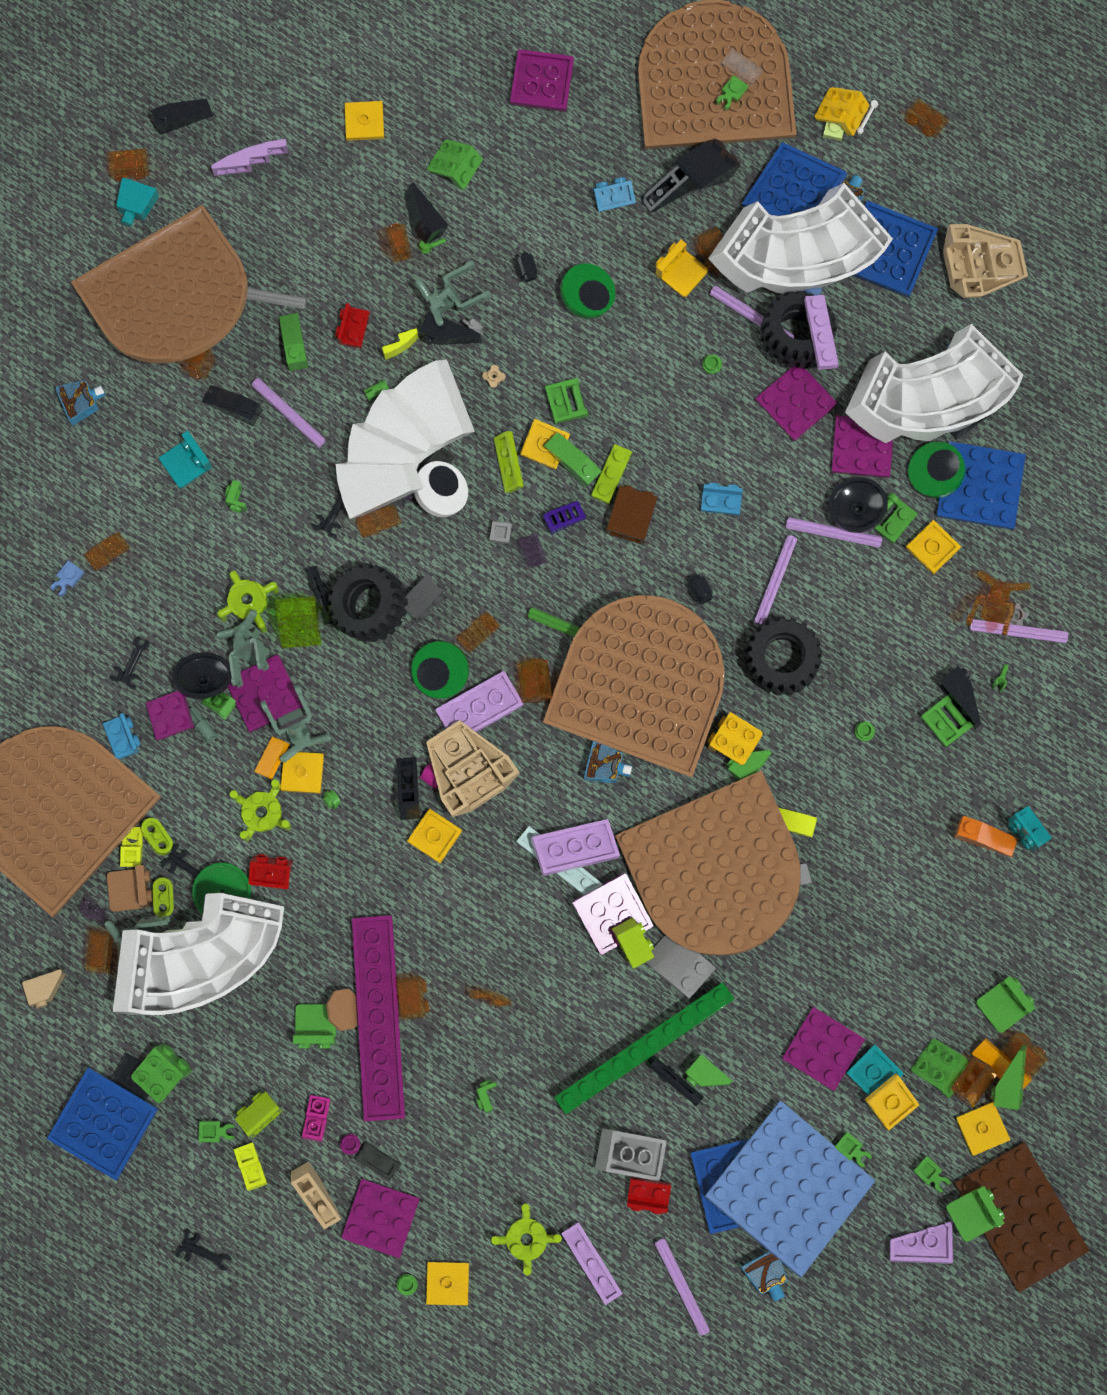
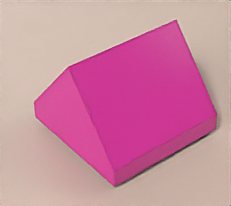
M431 762L424 769L420 779L434 789H437L438 785Z

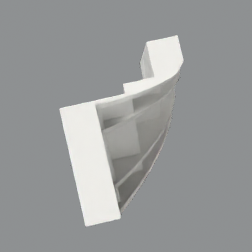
M842 183L830 189L818 206L801 212L783 216L770 215L758 201L743 208L708 259L733 284L747 293L764 287L776 293L786 294L793 291L795 294L805 289L822 288L860 272L873 264L885 252L893 238L847 185Z
M970 324L954 334L946 351L910 364H898L885 351L870 359L845 413L869 434L884 443L901 435L915 440L931 441L945 433L959 431L996 412L1014 395L1020 385L1023 374Z
M447 360L431 362L407 376L394 389L382 390L371 406L366 421L352 425L348 443V462L335 464L339 489L350 519L362 517L423 489L417 473L419 463L442 447L475 432Z
M224 893L206 894L202 921L186 922L183 929L166 930L163 933L123 930L113 1012L128 1015L179 1013L203 1006L228 994L253 976L265 964L276 947L282 928L284 906Z

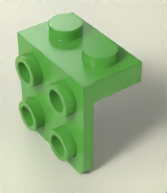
M447 139L440 146L427 170L430 173L450 178L459 189L464 190L483 158L473 146Z
M1007 977L976 1001L977 1006L998 1033H1003L1025 1015L1036 1009L1033 1006L1035 1004L1034 1000L1029 994L1025 995L1020 989L1022 985L1015 977Z
M300 1004L296 1006L293 1044L298 1046V1049H310V1045H318V1049H331V1045H336V1027L329 1022L326 1004Z
M932 1039L911 1070L915 1075L935 1086L942 1095L949 1099L958 1090L963 1078L968 1076L972 1065L963 1055L940 1041Z
M162 1043L153 1048L132 1074L131 1078L157 1103H161L178 1082L192 1072V1069L187 1061L179 1058L169 1045Z
M985 1186L969 1192L946 1206V1210L965 1242H969L983 1233L1005 1224L1003 1221L1005 1216L1000 1207L996 1208L992 1201L995 1198L989 1188L986 1189Z

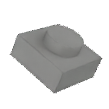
M492 521L490 542L509 544L512 524Z

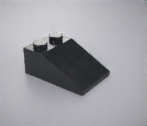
M716 138L704 142L675 162L700 190L728 182L741 166L737 158L725 149L724 144Z

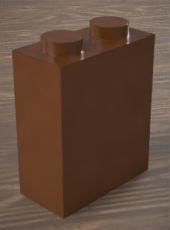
M625 485V487L620 486L606 534L644 545L658 497L654 496L655 494L650 491L640 492L629 485Z

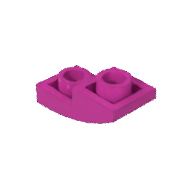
M310 1095L302 1139L323 1141L330 1106L329 1098Z

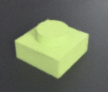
M826 122L823 137L841 141L844 130L840 124Z

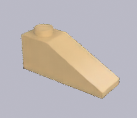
M306 1162L291 1171V1184L323 1229L340 1221L341 1216L311 1164Z

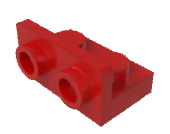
M346 303L345 309L342 308L340 312L341 326H337L335 334L340 345L362 349L370 311L353 308L349 303Z
M265 854L253 856L250 861L248 884L288 889L293 861L288 860L286 857L269 858Z
M631 1177L627 1207L634 1211L649 1210L659 1215L668 1213L671 1183Z

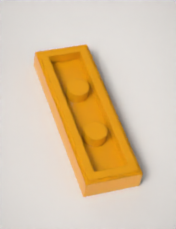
M987 1038L972 1052V1055L999 1079H1001L1012 1062ZM1026 1073L1024 1074L1023 1089L1032 1081Z

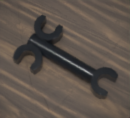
M340 489L337 491L338 499L326 521L322 515L317 514L316 517L322 521L321 524L316 525L312 523V527L315 530L329 533V536L333 539H336L337 535L332 533V530L334 528L342 529L340 524L333 523L344 504Z
M139 636L134 640L136 648L125 671L115 666L114 669L119 671L120 675L118 677L110 676L112 681L127 684L132 690H136V686L132 685L131 681L133 679L141 680L138 675L132 674L142 652L150 646L148 640L145 645L140 646L141 638Z
M175 844L172 849L173 853L161 863V867L164 869L167 864H172L169 873L173 874L176 871L177 865L196 878L200 871L181 859L187 856L188 851L185 849L182 854H178L177 849L180 845Z
M187 1230L185 1232V1241L182 1248L176 1252L177 1258L184 1251L187 1253L185 1261L189 1262L192 1258L191 1252L217 1263L220 1270L227 1271L228 1268L222 1265V1260L227 1259L231 1261L232 1258L229 1255L219 1256L195 1245L199 1242L201 1235L197 1234L194 1240H190L189 1234L191 1231Z

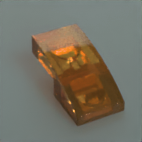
M395 505L356 519L363 538L379 534L382 530L398 526L402 523Z
M117 532L87 552L85 558L93 569L97 571L110 564L117 556L127 552L130 546L122 535Z
M487 611L474 621L471 627L460 634L456 640L470 654L488 639L500 625Z
M470 990L471 1000L491 999V1007L512 1006V1001L500 994L483 990Z

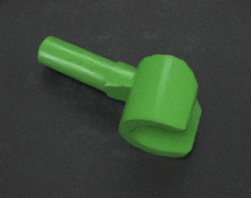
M442 238L430 244H425L421 241L419 249L422 253L427 254L432 248L445 243L446 240Z
M1004 664L1001 675L997 677L992 685L993 689L996 685H999L1001 687L1000 692L1007 685V680L1005 679L1009 667L1007 664Z

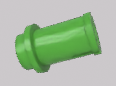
M379 380V383L364 389V392L370 401L379 396L382 390H388L389 388L385 380Z

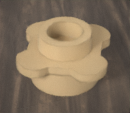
M492 365L491 369L482 375L483 379L487 380L492 388L497 387L506 378L505 374L498 370L497 365Z

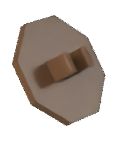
M350 989L333 991L326 1003L329 1022L339 1031L355 1029L358 1024L357 996Z

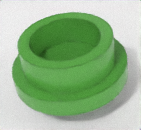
M708 355L704 358L703 369L707 373L715 374L721 370L722 361L718 356Z
M866 721L860 722L855 728V735L861 741H869L875 734L874 726Z
M333 790L324 792L323 801L325 805L334 810L338 808V805L341 803L338 795Z
M405 1274L398 1279L397 1289L401 1294L411 1295L417 1290L418 1283L414 1276Z

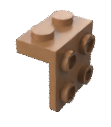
M144 865L135 866L136 869L109 872L107 874L109 904L112 912L151 908L150 902L153 901L152 890H149L148 883L151 882L150 870H147Z

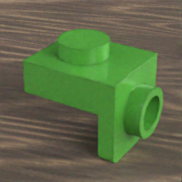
M233 480L232 484L228 485L226 489V504L230 507L231 511L237 513L241 511L246 512V504L238 501L242 485L240 482Z
M489 1080L479 1084L480 1088L477 1089L480 1098L476 1100L480 1110L484 1109L485 1113L493 1111L486 1091L498 1087L496 1082L492 1083Z

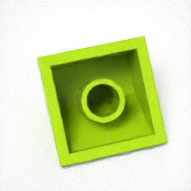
M266 1091L264 1093L259 1092L253 1097V1103L248 1108L245 1105L236 1113L238 1117L235 1120L248 1137L254 1138L284 1111Z

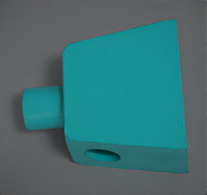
M122 178L117 209L119 213L124 214L121 220L123 225L131 227L135 218L142 221L146 219L159 197L157 188Z

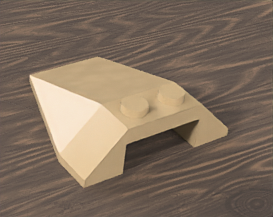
M950 224L948 226L943 255L950 287L963 298L983 297L1028 277L1020 240L968 224Z
M460 720L426 742L441 800L452 817L472 812L504 791L520 774L509 756Z

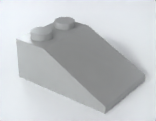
M666 935L652 950L654 958L645 962L688 1001L716 969L702 955L681 947Z
M602 1128L595 1169L660 1181L667 1140Z

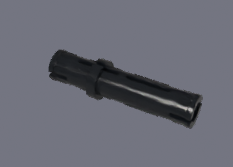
M317 566L310 567L305 570L311 584L310 589L314 591L325 624L334 623L331 618L333 614L329 612L331 602H329L325 590L326 584L322 582ZM315 579L317 580V583H318V586H319V588H320L321 593H319V590H318L317 585H316V583H315ZM322 598H323L324 601H325V604H326V607H327V609H328V612H327L326 609H325V606H324V604H323Z
M658 1057L649 1066V1068L663 1078V1082H668L680 1094L692 1102L694 1106H697L703 1099V1095L679 1077L673 1068L670 1069L660 1061Z

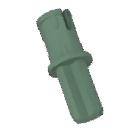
M189 708L195 726L194 729L201 733L207 743L214 741L218 735L209 726L208 720L204 719L196 708Z

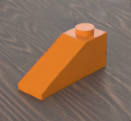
M966 816L960 819L954 837L1012 857L1018 839L988 824Z

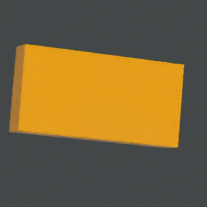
M272 737L254 772L272 780L281 763L280 757L287 751L290 744Z

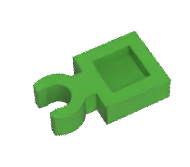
M733 75L723 87L722 93L725 95L718 97L717 105L725 101L727 104L724 110H729L731 101L733 100L737 103L749 86Z
M199 1121V1142H220L221 1136L225 1139L233 1140L235 1136H228L227 1130L235 1128V1125L227 1124L221 1127L220 1121Z
M846 1132L835 1145V1148L848 1160L851 1161L853 1157L856 1158V1163L862 1168L865 1165L861 1162V1157L872 1158L868 1152L860 1150L863 1144L849 1132Z
M928 1156L913 1170L925 1184L929 1185L933 1182L936 1191L939 1193L943 1192L939 1187L941 1181L950 1185L949 1179L939 1176L942 1169Z

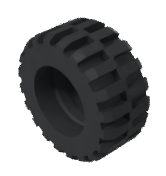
M793 291L787 292L786 296L784 294L779 295L776 300L769 304L760 326V340L763 342L764 350H769L768 355L772 359L775 357L778 359V363L781 365L782 363L788 364L787 367L791 368L793 366L804 368L805 365L811 367L816 363L812 338L809 340L794 339L784 331L781 324L786 320L797 319L809 325L804 299L806 296H814V294L809 293L807 295L804 294V291H798L795 294ZM827 304V310L834 339L836 335L835 332L837 330V324L835 323L836 318L834 313H830L831 308Z
M365 563L362 566L358 564L354 566L353 570L350 568L345 570V575H340L336 579L338 583L336 585L333 584L331 588L333 594L329 595V602H331L329 612L333 614L331 618L337 624V627L345 632V634L363 642H377V638L384 640L387 638L388 633L392 635L396 632L395 627L397 625L401 626L403 622L401 618L406 616L407 612L404 607L408 605V599L404 597L407 593L405 588L402 587V582L395 575L378 565L374 566ZM377 586L381 593V602L377 611L369 618L359 620L356 615L358 597L366 589Z
M779 617V620L772 618L766 624L762 623L758 626V629L752 633L745 652L746 669L749 670L748 675L750 678L756 681L755 684L759 688L761 686L765 688V692H776V695L779 696L782 693H787L788 696L793 695L796 691L800 692L804 690V687L812 683L820 668L822 649H820L819 638H815V632L812 629L806 628L807 624L804 622L800 624L796 622L797 619L795 618L785 620V617ZM775 640L793 642L802 654L800 666L790 673H780L770 668L765 661V650L771 642Z

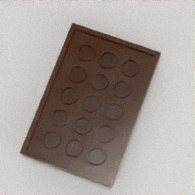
M1025 1142L954 1183L961 1196L981 1186L991 1190L995 1198L992 1201L996 1208L1000 1207L1005 1216L1003 1219L1005 1224L983 1234L1018 1293L1090 1251Z

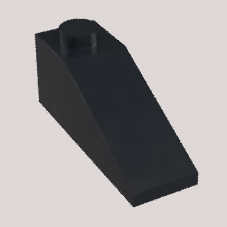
M207 99L168 103L151 110L160 135L213 116Z
M677 165L641 199L649 211L653 213L687 194L696 185Z
M411 183L405 194V199L413 229L422 241L427 244L442 237L448 224L416 184Z
M429 311L419 330L421 340L429 345H432V343L436 345L481 343L482 340L481 333L443 318V325L438 326L433 314Z
M213 385L209 387L202 400L203 403L254 427L262 412L259 403L243 395Z
M957 666L938 682V685L952 699L951 701L971 722L976 730L981 725L972 683L969 679L970 675L964 668L961 669Z
M417 758L397 759V781L400 819H421Z

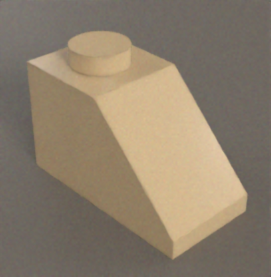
M60 969L22 982L29 1006H35L36 1009L47 1006V1002L52 1001L65 977V972Z

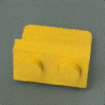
M831 87L819 106L815 118L818 121L840 124L846 135L854 136L865 113L868 111L869 103L861 91Z
M681 239L677 244L673 243L668 250L669 253L665 258L662 256L657 261L656 276L682 297H687L708 273V268L686 251L687 243Z
M730 712L727 717L723 716L720 720L718 732H713L708 739V749L714 753L717 750L739 765H744L763 733Z

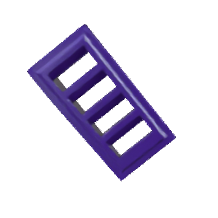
M576 501L543 514V519L552 535L585 520L586 516L579 502ZM572 508H576L579 514L578 517H575ZM566 511L569 512L572 519L568 520ZM559 514H562L565 522H561ZM555 517L558 524L554 525L551 518Z

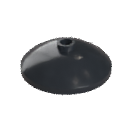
M854 477L841 482L833 490L829 499V512L832 520L841 529L852 533L872 530L882 522L888 509L887 496L883 488L877 482L864 477ZM857 508L863 509L861 512H856Z
M214 653L190 655L181 660L173 671V683L177 691L192 699L215 697L228 688L232 679L229 662L222 656Z

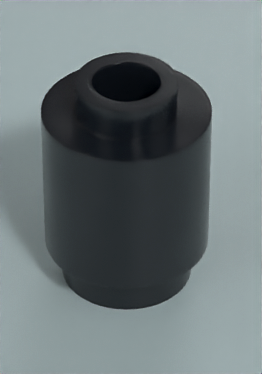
M528 252L517 255L518 258L515 259V264L520 279L525 283L536 280L538 278V270L533 255L528 254Z
M697 574L689 579L690 583L687 586L696 602L698 601L702 605L714 598L712 595L713 591L705 576Z

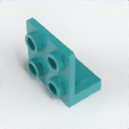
M189 431L182 434L183 442L159 457L160 462L180 489L212 469L210 461Z
M1029 806L1020 812H1016L1008 820L1010 822L1008 824L1009 828L1014 834L1018 833L1022 839L1020 842L1026 850L1030 849L1033 852L1052 839Z

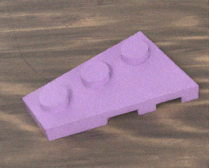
M952 1221L891 1239L889 1241L890 1262L952 1264Z

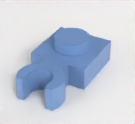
M68 560L56 575L60 580L51 585V590L54 591L56 587H61L59 596H64L66 594V587L69 585L73 588L84 575V571Z

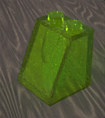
M315 596L275 600L276 620L282 648L322 645L320 613Z

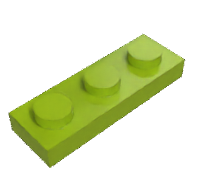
M506 431L494 437L505 493H512L524 487L513 433Z
M614 444L593 490L592 498L608 505L610 504L632 455V451Z

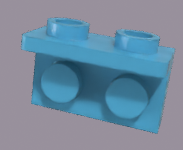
M621 177L614 179L615 183L607 184V181L596 183V187H593L592 190L595 195L598 211L636 203L631 180Z
M713 482L708 483V485L704 484L701 512L740 516L743 489L737 485H727L725 487Z
M121 713L120 717L103 723L114 755L118 760L140 752L138 746L141 744L137 734L133 735L131 728L134 725L130 716L126 717L124 713Z

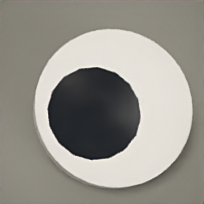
M435 461L426 464L417 472L423 489L414 492V495L419 505L426 512L437 517H449L464 507L468 498V487L465 478L457 468L446 462Z

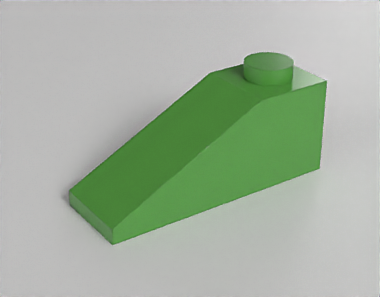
M298 313L279 316L289 371L309 368Z
M558 432L544 445L584 487L589 485L602 472L589 457Z
M1022 1045L996 1087L992 1088L991 1098L995 1099V1107L1019 1110L1021 1107L1027 1045Z

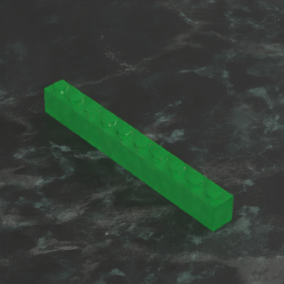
M722 982L555 1096V1100L565 1115L569 1114L733 1002L734 997Z

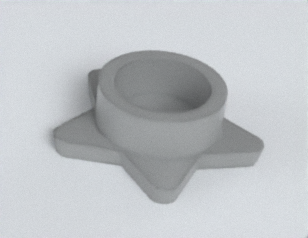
M472 317L469 321L463 319V322L469 328L481 333V335L483 334L482 328L484 326Z
M1019 603L1012 609H1004L1008 616L1006 624L1023 626V619L1029 616V613L1024 612Z

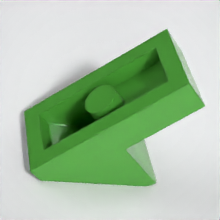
M222 692L215 697L203 699L201 704L225 720L236 706V701Z

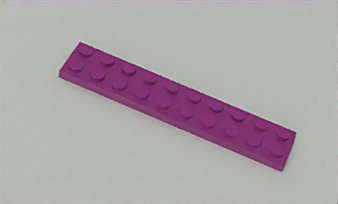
M393 916L352 918L364 1122L405 1119Z

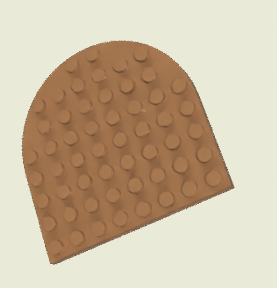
M703 0L686 4L683 8L670 12L651 30L640 54L638 68L645 149L695 146L715 138L722 143L796 138L788 54L784 43H782L777 35V31L760 14L746 6L741 7L731 4L730 1ZM734 75L749 87L737 103L732 100L730 109L725 111L724 108L727 103L722 101L717 105V99L719 96L725 95L722 93V89Z
M203 205L71 282L109 342L124 355L148 363H172L186 360L216 345L232 330L239 320L245 307L248 293L247 276L241 260Z
M639 595L614 601L595 612L575 635L543 723L693 777L723 693L724 662L718 642L712 631L697 614L673 600L652 595Z
M38 727L25 730L0 744V871L54 918L119 846L131 830L136 827L161 799V796L101 744L83 733L63 727Z
M762 770L615 835L650 917L667 937L690 951L713 956L735 955L754 949L769 940L786 923L796 905L801 885L799 855Z

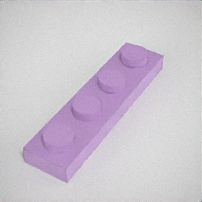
M806 296L804 303L818 370L837 368L839 363L825 296Z
M579 1222L561 1233L604 1304L606 1305L623 1293Z

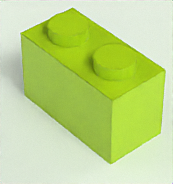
M631 918L612 928L627 961L633 969L654 958L651 951L654 947L649 938L645 939L643 934L646 931L641 922L637 923L634 918Z

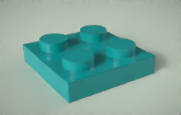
M873 1045L846 1074L869 1096L895 1073L899 1077L904 1073L876 1045Z

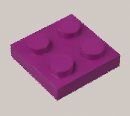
M178 691L146 703L156 740L160 741L194 728L186 696Z

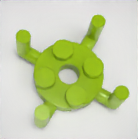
M231 571L230 577L234 585L228 594V606L217 612L220 621L225 622L227 615L230 613L245 620L249 612L255 610L257 616L254 621L260 632L265 633L267 627L261 614L267 608V593L272 591V593L277 594L279 592L277 583L271 582L262 587L257 582L241 580L236 571ZM245 595L253 597L250 604L242 603V598Z
M272 780V789L269 793L255 792L247 799L239 795L235 790L230 792V797L233 801L242 805L241 816L244 823L248 826L246 831L240 833V837L244 842H248L255 831L266 832L274 829L276 826L285 831L291 830L290 823L287 820L281 819V805L275 798L281 789V784L278 780ZM265 807L267 815L262 818L256 815L258 808Z
M523 1204L521 1207L522 1219L511 1225L507 1236H494L491 1242L494 1245L507 1244L510 1253L514 1257L523 1260V1273L528 1276L532 1273L531 1260L536 1259L544 1252L547 1243H559L562 1237L559 1234L547 1235L544 1227L539 1222L530 1219V1206ZM525 1233L533 1237V1242L529 1246L521 1243V1236Z

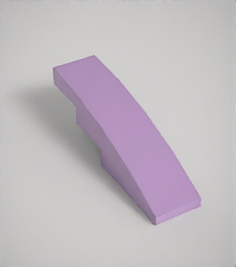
M286 139L261 143L228 155L211 165L213 174L216 176L252 172L251 164L270 162L269 155L288 153Z

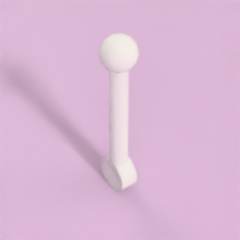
M876 100L871 102V107L861 126L856 130L857 134L864 132L863 128L874 108L878 107Z

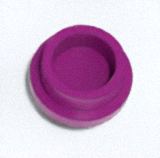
M353 1134L345 1135L340 1141V1148L345 1154L353 1155L360 1149V1140Z

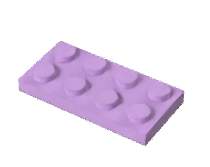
M502 671L438 707L435 711L446 729L460 720L472 730L478 732L521 708L524 704L505 671Z
M608 819L533 836L531 839L542 876L618 859L620 856Z

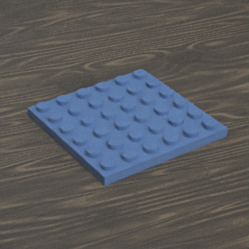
M779 1101L704 1197L798 1277H802L876 1180L852 1160H848L825 1137L782 1101Z

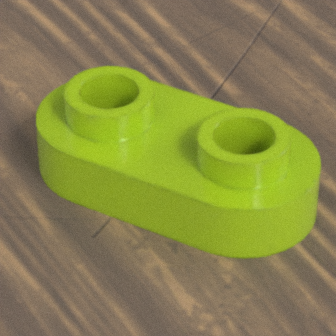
M146 819L141 826L142 835L156 854L161 856L167 855L173 846L172 839L157 819ZM152 827L155 831L149 832L147 829ZM163 843L166 847L161 849L158 845Z
M158 878L152 885V908L155 916L161 918L163 916H170L174 910L173 885L167 878ZM160 885L165 887L164 892L159 891L158 887ZM160 905H164L166 907L165 912H161L159 910Z

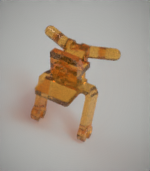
M979 570L977 576L991 585L990 593L987 596L980 594L976 597L972 610L968 614L966 625H972L979 605L983 604L981 618L1004 624L1002 635L1007 636L1015 612L1014 603L1009 602L1011 598L1010 592L1029 590L1031 585L1028 582H1002Z

